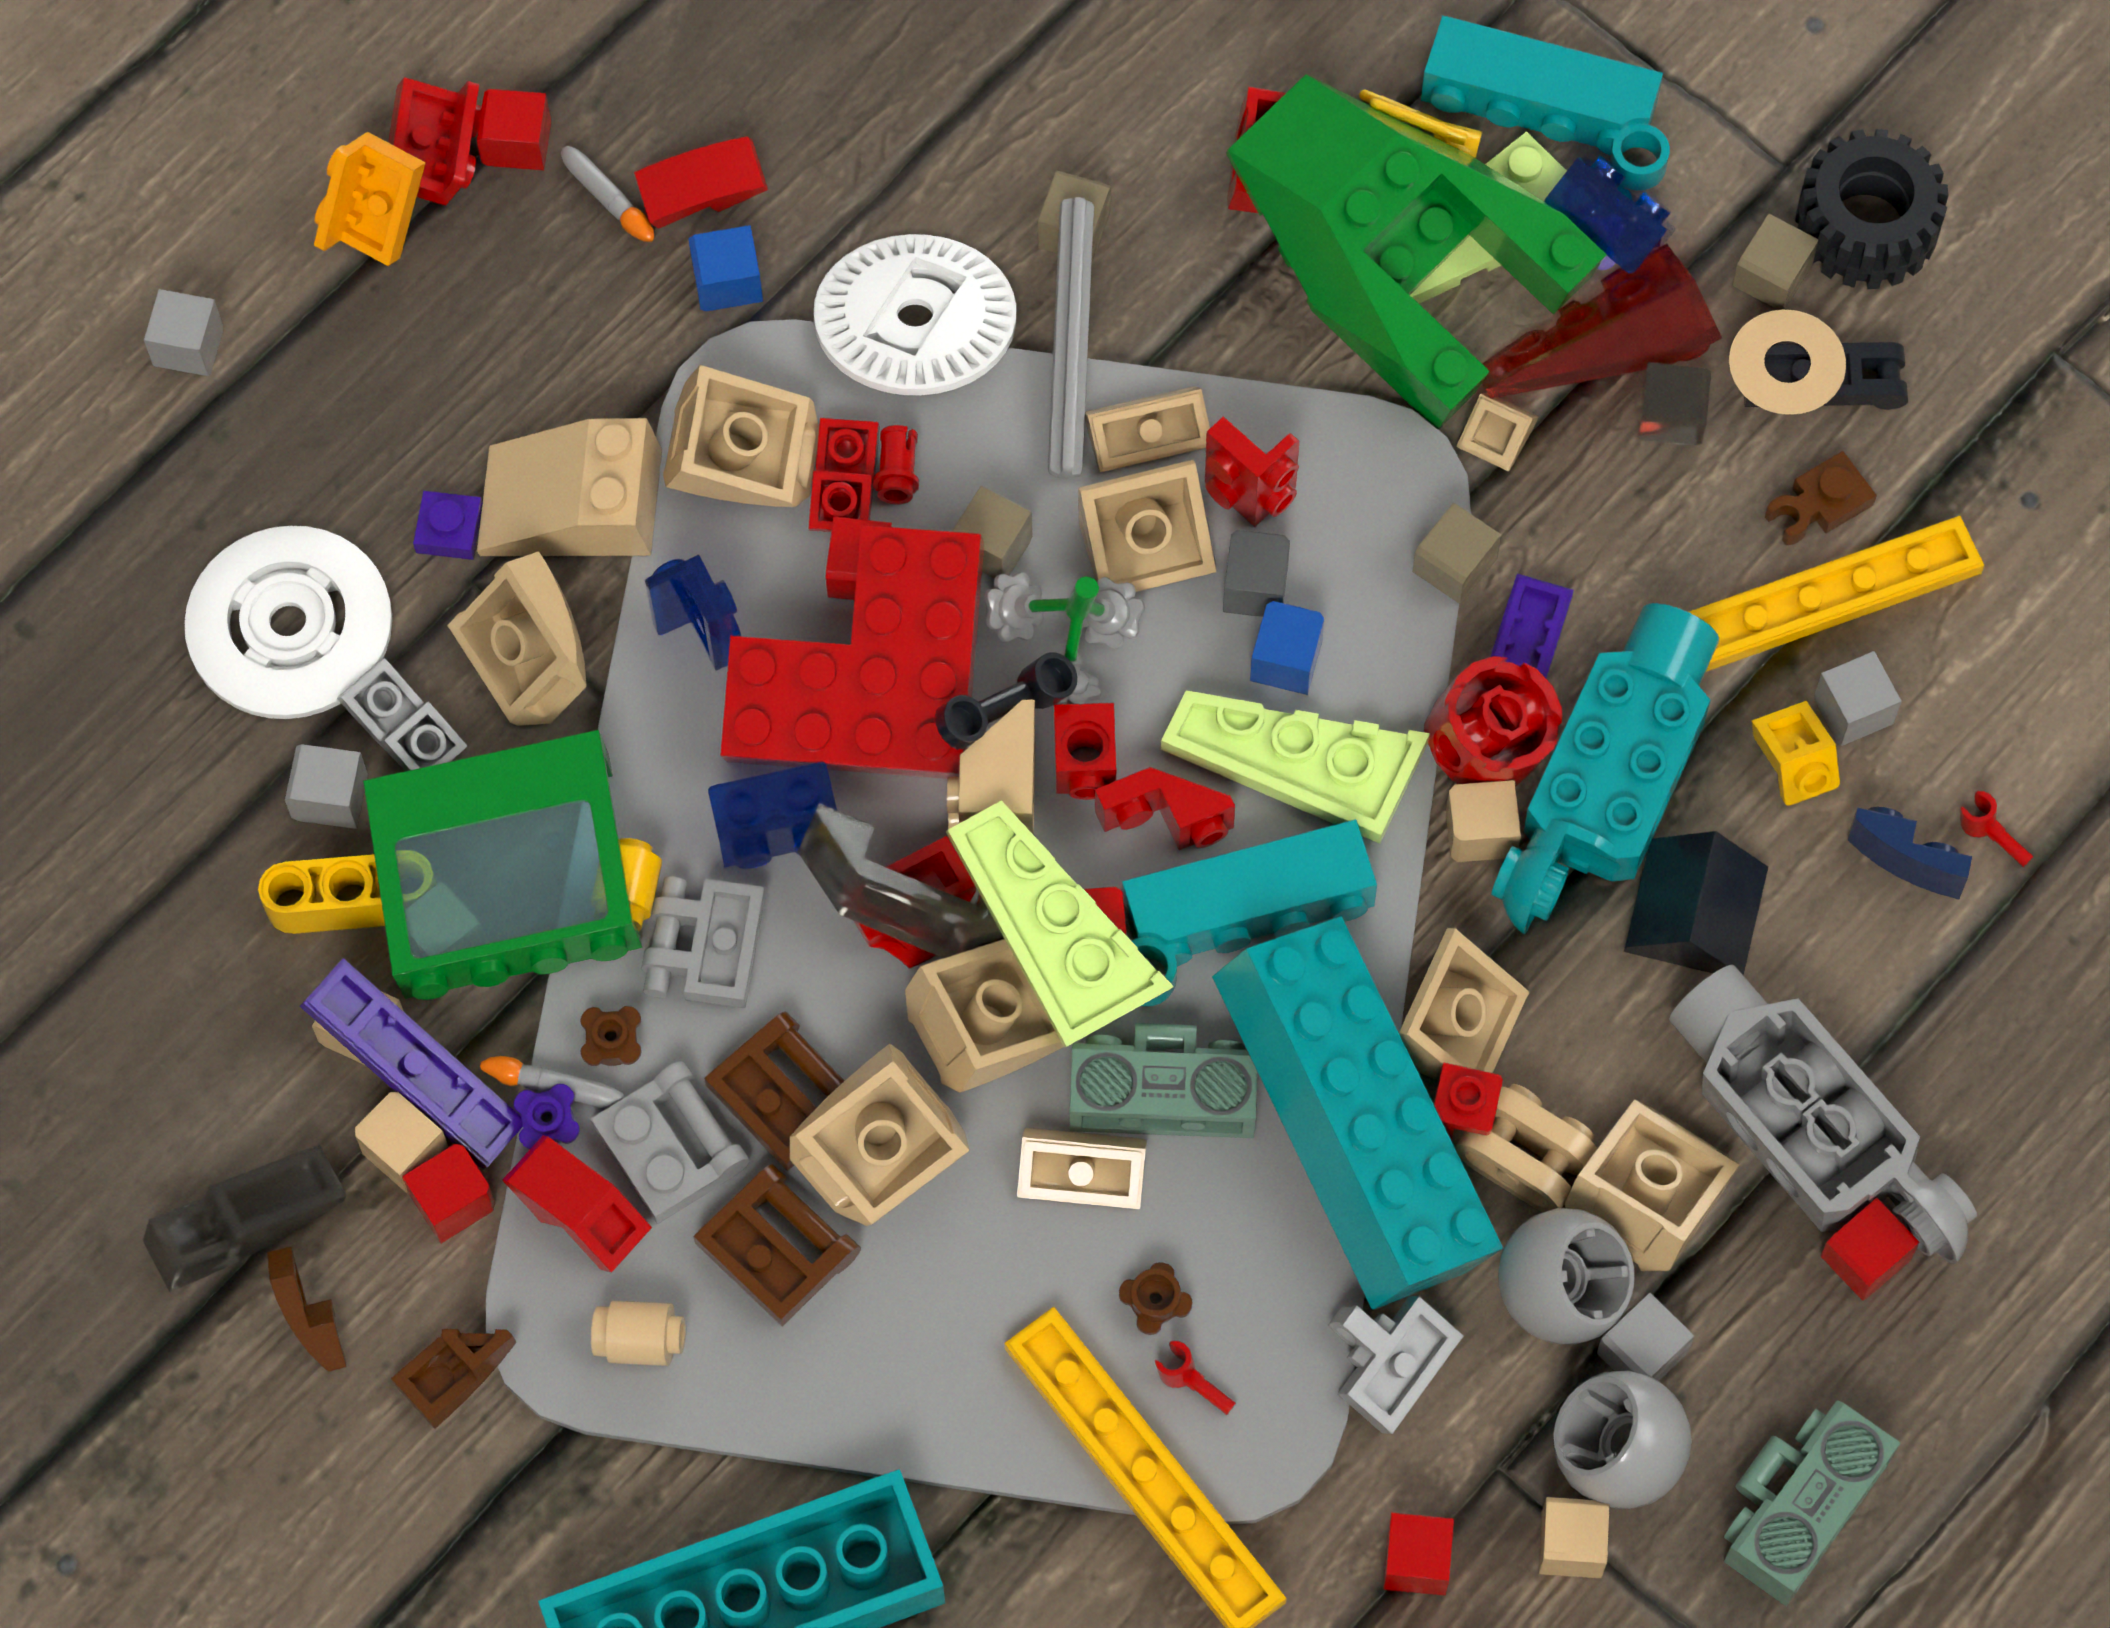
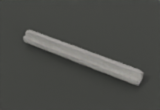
M1081 197L1064 199L1060 203L1048 452V471L1051 475L1057 476V478L1079 477L1083 468L1094 205L1092 202Z

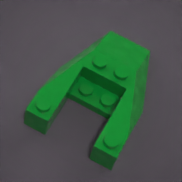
M1307 74L1226 152L1260 216L1263 214L1279 243L1278 250L1287 267H1292L1307 294V303L1311 311L1425 420L1438 430L1477 392L1490 371L1410 295L1471 236L1554 315L1593 276L1607 255L1566 215L1476 158L1388 114L1378 111L1370 105Z

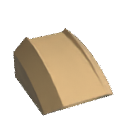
M699 365L685 381L674 410L675 417L666 466L663 472L666 487L719 500L774 507H796L810 496L819 435V425L813 400L806 396Z
M538 551L506 562L495 573V579L465 611L458 613L447 625L509 722L517 726L551 724L586 688L585 662L580 637L571 610L557 580Z
M1005 939L922 965L905 989L908 1022L914 1025L940 1074L941 1084L959 1093L1010 1074L1064 1047Z
M888 1044L848 1077L790 1136V1160L836 1213L865 1226L874 1224L970 1151L966 1133L950 1108L911 1065L905 1055L891 1044Z
M1634 1099L1578 1174L1564 1205L1566 1209H1580L1595 1214L1612 1225L1625 1241L1632 1261L1638 1264L1641 1271H1669L1725 1190L1740 1164L1723 1151L1662 1113Z

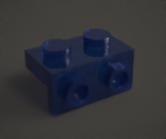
M1599 155L1595 162L1591 161L1588 157H1577L1545 198L1544 202L1566 215L1607 254L1606 256L1626 272H1636L1652 250L1662 247L1676 230L1674 226L1666 221L1671 211L1645 191L1637 198L1621 185L1626 175Z
M700 555L688 560L674 559L659 566L653 575L645 580L653 626L658 635H664L691 622L715 671L728 666L730 636H741V632L733 615L737 613V607L724 580L716 583L713 582Z
M824 762L710 786L708 789L724 868L737 865L741 869H753L766 865L775 856L793 852L800 856H812L825 852L831 847V844L842 842L839 815L827 765Z

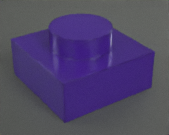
M423 491L413 541L415 552L474 560L483 504L481 497Z

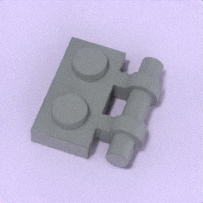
M673 876L665 877L661 897L654 899L651 919L656 924L652 946L645 949L641 966L642 971L646 973L643 993L654 998H665L668 992L670 977L676 975L686 977L684 987L685 1000L746 1008L766 896L765 888L763 886L704 879L701 899L696 901L685 899L688 884L686 880ZM684 925L696 926L691 952L675 950L679 927Z

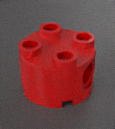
M1493 656L1473 662L1461 672L1436 700L1430 715L1424 723V732L1430 733L1428 745L1436 764L1456 784L1515 780L1516 787L1553 751L1558 741V726L1562 723V706L1554 687L1538 669L1524 662L1521 666L1506 662L1507 657Z

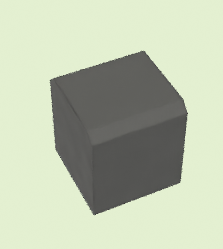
M1236 530L1231 534L1224 584L1223 612L1263 617L1267 604L1272 601L1284 603L1290 540L1285 535Z

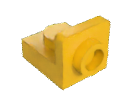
M1807 701L1751 720L1753 737L1778 774L1780 797L1787 806L1839 787L1840 778L1836 744Z

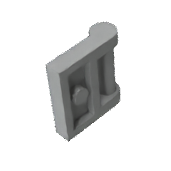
M679 1061L666 1067L654 1080L591 1118L593 1128L657 1224L733 1178L750 1163V1159L739 1144L732 1145L692 1085L695 1077L684 1061ZM671 1098L712 1157L710 1163L700 1169H697L657 1109L658 1106Z

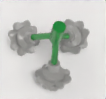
M1019 572L1012 577L1005 574L997 575L994 579L995 588L988 589L984 593V600L987 604V626L990 629H998L997 634L1003 642L1011 641L1016 637L1028 640L1033 636V626L1042 623L1044 618L1042 612L1066 611L1071 621L1066 649L1060 654L1072 662L1077 672L1078 681L1074 692L1055 705L1086 704L1090 701L1099 700L1101 696V691L1098 688L1099 679L1086 674L1080 669L1082 657L1078 654L1081 631L1082 628H1087L1084 638L1088 643H1104L1112 649H1119L1124 643V637L1130 639L1137 637L1139 634L1138 620L1145 610V604L1142 600L1134 598L1136 592L1134 585L1128 582L1116 584L1107 577H1103L1096 582L1095 579L1085 576L1077 580L1070 598L1041 599V589L1038 585H1029L1027 573Z

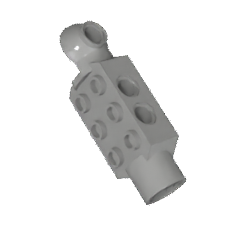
M1728 965L1707 977L1682 999L1671 1013L1669 1021L1707 1064L1703 1072L1702 1095L1821 1232L1840 1230L1873 1200L1878 1198L1883 1202L1889 1197L1896 1205L1892 1210V1214L1920 1242L1917 1249L1927 1256H1931L1936 1252L1951 1264L1959 1261L1967 1245L1968 1223L1977 1217V1212L1972 1202L1949 1176L1941 1173L1935 1179L1930 1180L1914 1163L1920 1136L1799 998L1768 1004L1735 965Z

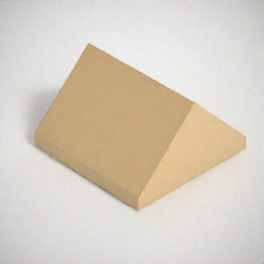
M1194 460L1078 488L1079 526L1096 582L1103 577H1107L1116 584L1131 583L1134 585L1136 592L1216 572Z
M1456 928L1446 929L1399 1031V1035L1417 1072L1438 1081L1440 1080L1443 1062L1493 1073L1529 994L1525 987Z

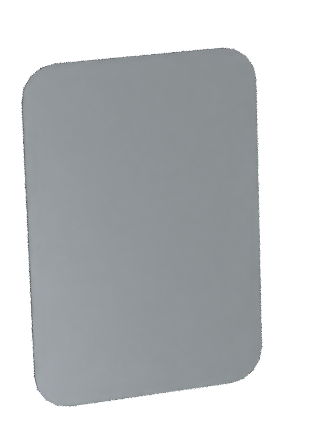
M797 319L750 321L708 339L678 368L661 407L656 438L662 448L652 551L651 556H632L598 730L610 757L613 776L608 778L619 839L633 838L650 844L653 847L652 852L662 859L655 898L661 897L664 878L669 876L686 880L688 884L685 899L696 901L701 899L704 879L763 886L765 888L766 896L746 1008L685 1000L684 987L686 977L677 975L670 977L668 992L665 998H654L645 995L643 989L646 973L642 971L641 966L645 949L652 946L656 924L650 916V918L643 920L642 929L638 931L641 937L642 948L628 951L625 956L613 961L589 959L570 963L562 971L549 974L531 1066L542 1067V1069L546 1068L603 1083L616 1088L627 1097L654 1080L666 1067L673 1063L684 1061L695 1077L692 1085L732 1145L739 1144L749 1157L750 1163L733 1178L657 1224L592 1126L591 1118L607 1108L595 1107L574 1101L571 1104V1109L574 1114V1121L580 1127L579 1135L572 1143L564 1144L561 1142L559 1145L612 1183L652 1228L612 1273L599 1269L563 1228L541 1223L507 1186L486 1290V1334H495V1329H507L516 1340V1344L497 1366L506 1387L541 1419L586 1435L878 1477L900 1469L905 1482L1135 1515L1004 1348L1006 1341L1052 1307H1055L1228 1525L1257 1523L1296 1505L1331 1469L1348 1421L1350 1405L1338 1395V1392L1355 1370V1366L1347 1359L1353 1347L1345 1343L1328 1324L1343 1305L1345 1307L1356 1305L1363 1310L1365 1294L1258 1072L1254 1138L1079 1132L1147 1140L1140 1209L1017 1197L1024 1129L1037 1128L1074 1132L1070 1131L1069 1115L1073 1044L1063 1047L1010 1074L961 1093L941 1084L940 1074L914 1025L908 1022L905 989L920 966L1003 940L1004 937L976 888V893L968 905L966 921L967 939L909 969L899 959L884 949L868 946L840 897V890L947 835L948 779L726 762L720 756L730 636L851 645L854 600L828 598L825 577L831 532L809 531L808 529L812 484L810 496L796 507H774L719 500L671 489L665 485L663 472L669 450L675 407L685 381L699 365L811 398L814 402L818 425L820 418L879 422L880 429L875 474L880 470L881 430L892 425H904L908 427L906 439H908V431L914 429L918 434L914 474L919 478V490L913 494L910 502L895 505L881 501L878 498V492L874 489L870 520L892 522V527L951 532L980 486H983L1032 512L1033 537L1010 576L1012 577L1019 572L1027 573L1029 585H1038L1041 589V599L1070 598L1077 580L1081 577L1087 576L1095 579L1079 526L1078 488L1194 460L1216 572L1135 592L1134 598L1142 600L1145 604V610L1138 620V636L1132 639L1124 637L1123 645L1119 649H1112L1104 643H1088L1084 638L1087 628H1082L1078 654L1082 657L1080 669L1086 674L1099 679L1098 688L1101 691L1099 700L1090 701L1086 704L1114 703L1116 781L1152 767L1231 796L1235 804L1234 828L1228 830L1229 832L1225 838L1211 846L1197 848L1194 844L1180 851L1160 810L1153 812V816L1138 827L1123 830L1119 826L1104 832L1095 813V799L1079 800L1070 797L1069 794H1056L1054 710L1051 708H1035L1034 836L1051 853L1055 861L1076 884H1079L1083 889L1116 886L1121 891L1122 881L1335 825L1161 750L1163 735L1186 690L1261 703L1264 709L1294 714L1295 710L1317 713L1319 714V719L1354 724V720L1379 724V729L1404 734H1408L1409 730L1424 732L1426 718L1430 715L1436 700L1448 687L1459 603L1412 572L1414 555L1419 544L1453 502L1471 514L1468 474L1450 441L1443 433L1413 409L1372 396L1087 358L1085 412L1197 386L1202 389L1210 428L1224 416L1265 454L1289 433L1300 441L1296 497L1280 515L1273 517L1269 514L1254 527L1233 507L1229 510L1224 509L1209 495L1205 487L1206 448L1099 472L1086 423H1084L1083 468L1081 475L1074 478H1057V476L1051 475L1048 471L1052 353L1008 348L1004 356L992 369L967 385L939 394L921 396L899 395L867 387L840 371L822 350L816 336L814 322ZM1236 530L1285 535L1290 540L1284 604L1317 611L1324 617L1322 645L1308 695L1250 681L1251 658L1263 617L1223 612L1224 584L1231 534ZM982 573L972 690V698L977 701L1016 684L1021 671L1042 655L1049 652H1064L1071 621L1066 611L1042 612L1043 621L1040 625L1033 626L1034 630L1031 639L1022 640L1016 637L1008 642L1001 641L997 634L998 629H990L986 624L987 604L984 600V593L988 589L995 587L994 578ZM999 718V719H997V720H995V721H993V722H991V723H988L986 732H987L993 725H995L1001 718ZM1427 745L1381 843L1379 844L1362 836L1377 882L1375 906L1368 908V911L1361 917L1345 922L1398 1033L1402 1026L1437 764L1429 745ZM1080 747L1075 749L1070 755L1078 761L1089 762L1099 757L1100 753L1091 747ZM585 802L582 805L558 928L594 921L596 912L591 905L600 859L591 806ZM1125 914L1126 936L1133 940ZM1332 918L1310 923L1309 927L1326 922ZM684 925L679 927L675 950L691 952L696 926ZM1273 933L1251 939L1250 944L1246 947L1230 953H1218L1216 949L1192 955L1190 961L1177 967L1175 989L1164 1002L1149 1007L1139 1006L1074 1043L1085 1044V1040L1090 1036L1109 1035L1121 1039L1122 1045L1134 1046L1135 1023L1197 1025L1196 1048H1208V1044L1216 1040H1234L1244 1044L1212 976L1246 948L1278 937H1275ZM1146 958L1157 971H1160L1163 976L1166 975L1167 972L1160 962ZM624 1006L634 1007L641 1016V1024L636 1028L637 1043L641 1046L642 1050L640 1058L631 1065L606 1066L600 1064L598 1066H590L585 1063L580 1053L582 1046L586 1043V1030L581 1026L580 1022L582 1014L591 1007H597L603 1012L619 1011ZM787 1011L800 1025L798 1033L844 1080L888 1044L900 1050L940 1099L950 1108L966 1133L970 1151L874 1224L865 1226L836 1213L795 1165L789 1171H786L706 1087L704 1078L774 1017ZM609 1031L605 1035V1038L609 1041L617 1037V1034L613 1031ZM1147 1048V1052L1183 1053V1049ZM781 1049L774 1050L768 1055L771 1061L816 1107L827 1098ZM526 1088V1090H530L534 1093H541L538 1092V1090L534 1091L532 1089ZM671 1098L658 1106L657 1109L697 1169L710 1163L712 1157L673 1099ZM544 1112L541 1120L543 1122L551 1121L552 1113ZM523 1127L517 1134L510 1171L530 1150L524 1147L519 1140V1133ZM771 1164L787 1177L785 1184L841 1237L845 1234L849 1235L861 1247V1251L856 1259L844 1271L836 1274L783 1327L695 1244L693 1237L760 1171ZM769 1202L761 1204L756 1209L811 1264L823 1254ZM1163 1262L1169 1264L1174 1269V1277L1179 1282L1181 1292L1188 1293L1191 1296L1192 1309L1189 1315L1184 1318L1174 1317L1163 1323L1161 1330L1157 1334L1147 1335L1138 1330L1137 1316L1132 1308L1120 1301L1119 1288L1125 1280H1135L1140 1273L1150 1269L1153 1264ZM1156 1293L1152 1294L1149 1298L1154 1304L1162 1300L1161 1296ZM611 1301L672 1303L675 1316H684L686 1335L683 1353L673 1354L669 1366L608 1363L607 1357L593 1356L591 1326L596 1306L609 1307ZM1179 1341L1184 1343L1190 1349L1196 1370L1205 1376L1207 1381L1236 1402V1405L1228 1415L1187 1386L1171 1388L1163 1383L1160 1379L1155 1360H1158L1165 1368L1170 1370L1180 1368L1185 1362L1174 1355L1170 1349L1169 1342Z

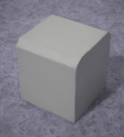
M158 290L144 338V343L153 366L204 376L211 374L223 334V323L215 299Z
M1875 651L1821 673L1814 695L1817 707L1837 744L1840 746L1893 725L1902 702Z
M303 744L297 745L285 797V803L291 818L301 822L357 829L365 791L363 780H367L368 777L361 752Z
M1649 1293L1605 1334L1600 1341L1597 1354L1614 1371L1629 1370L1653 1377L1659 1381L1688 1354L1694 1335Z

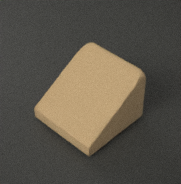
M1487 392L1481 393L1456 447L1504 470L1510 471L1531 434L1538 416Z

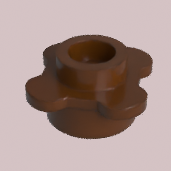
M624 1006L619 1011L603 1012L597 1007H591L582 1014L580 1022L581 1026L586 1030V1043L582 1046L580 1053L585 1063L590 1066H598L600 1064L606 1066L631 1065L640 1058L642 1050L641 1046L637 1043L636 1028L641 1024V1016L634 1007ZM609 1031L617 1034V1037L612 1041L605 1038L606 1033Z
M1158 1262L1153 1264L1150 1269L1140 1273L1135 1280H1125L1119 1288L1120 1301L1132 1308L1137 1316L1138 1330L1147 1335L1157 1334L1161 1330L1163 1323L1174 1317L1184 1318L1189 1315L1192 1309L1191 1296L1188 1293L1181 1292L1179 1282L1174 1277V1269L1167 1263ZM1152 1294H1159L1162 1300L1157 1304L1152 1303L1149 1299Z

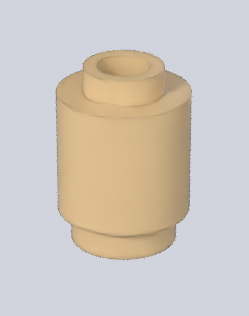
M611 1301L609 1307L596 1306L591 1326L593 1356L607 1357L608 1363L669 1366L673 1354L683 1353L686 1335L684 1316H675L672 1303Z

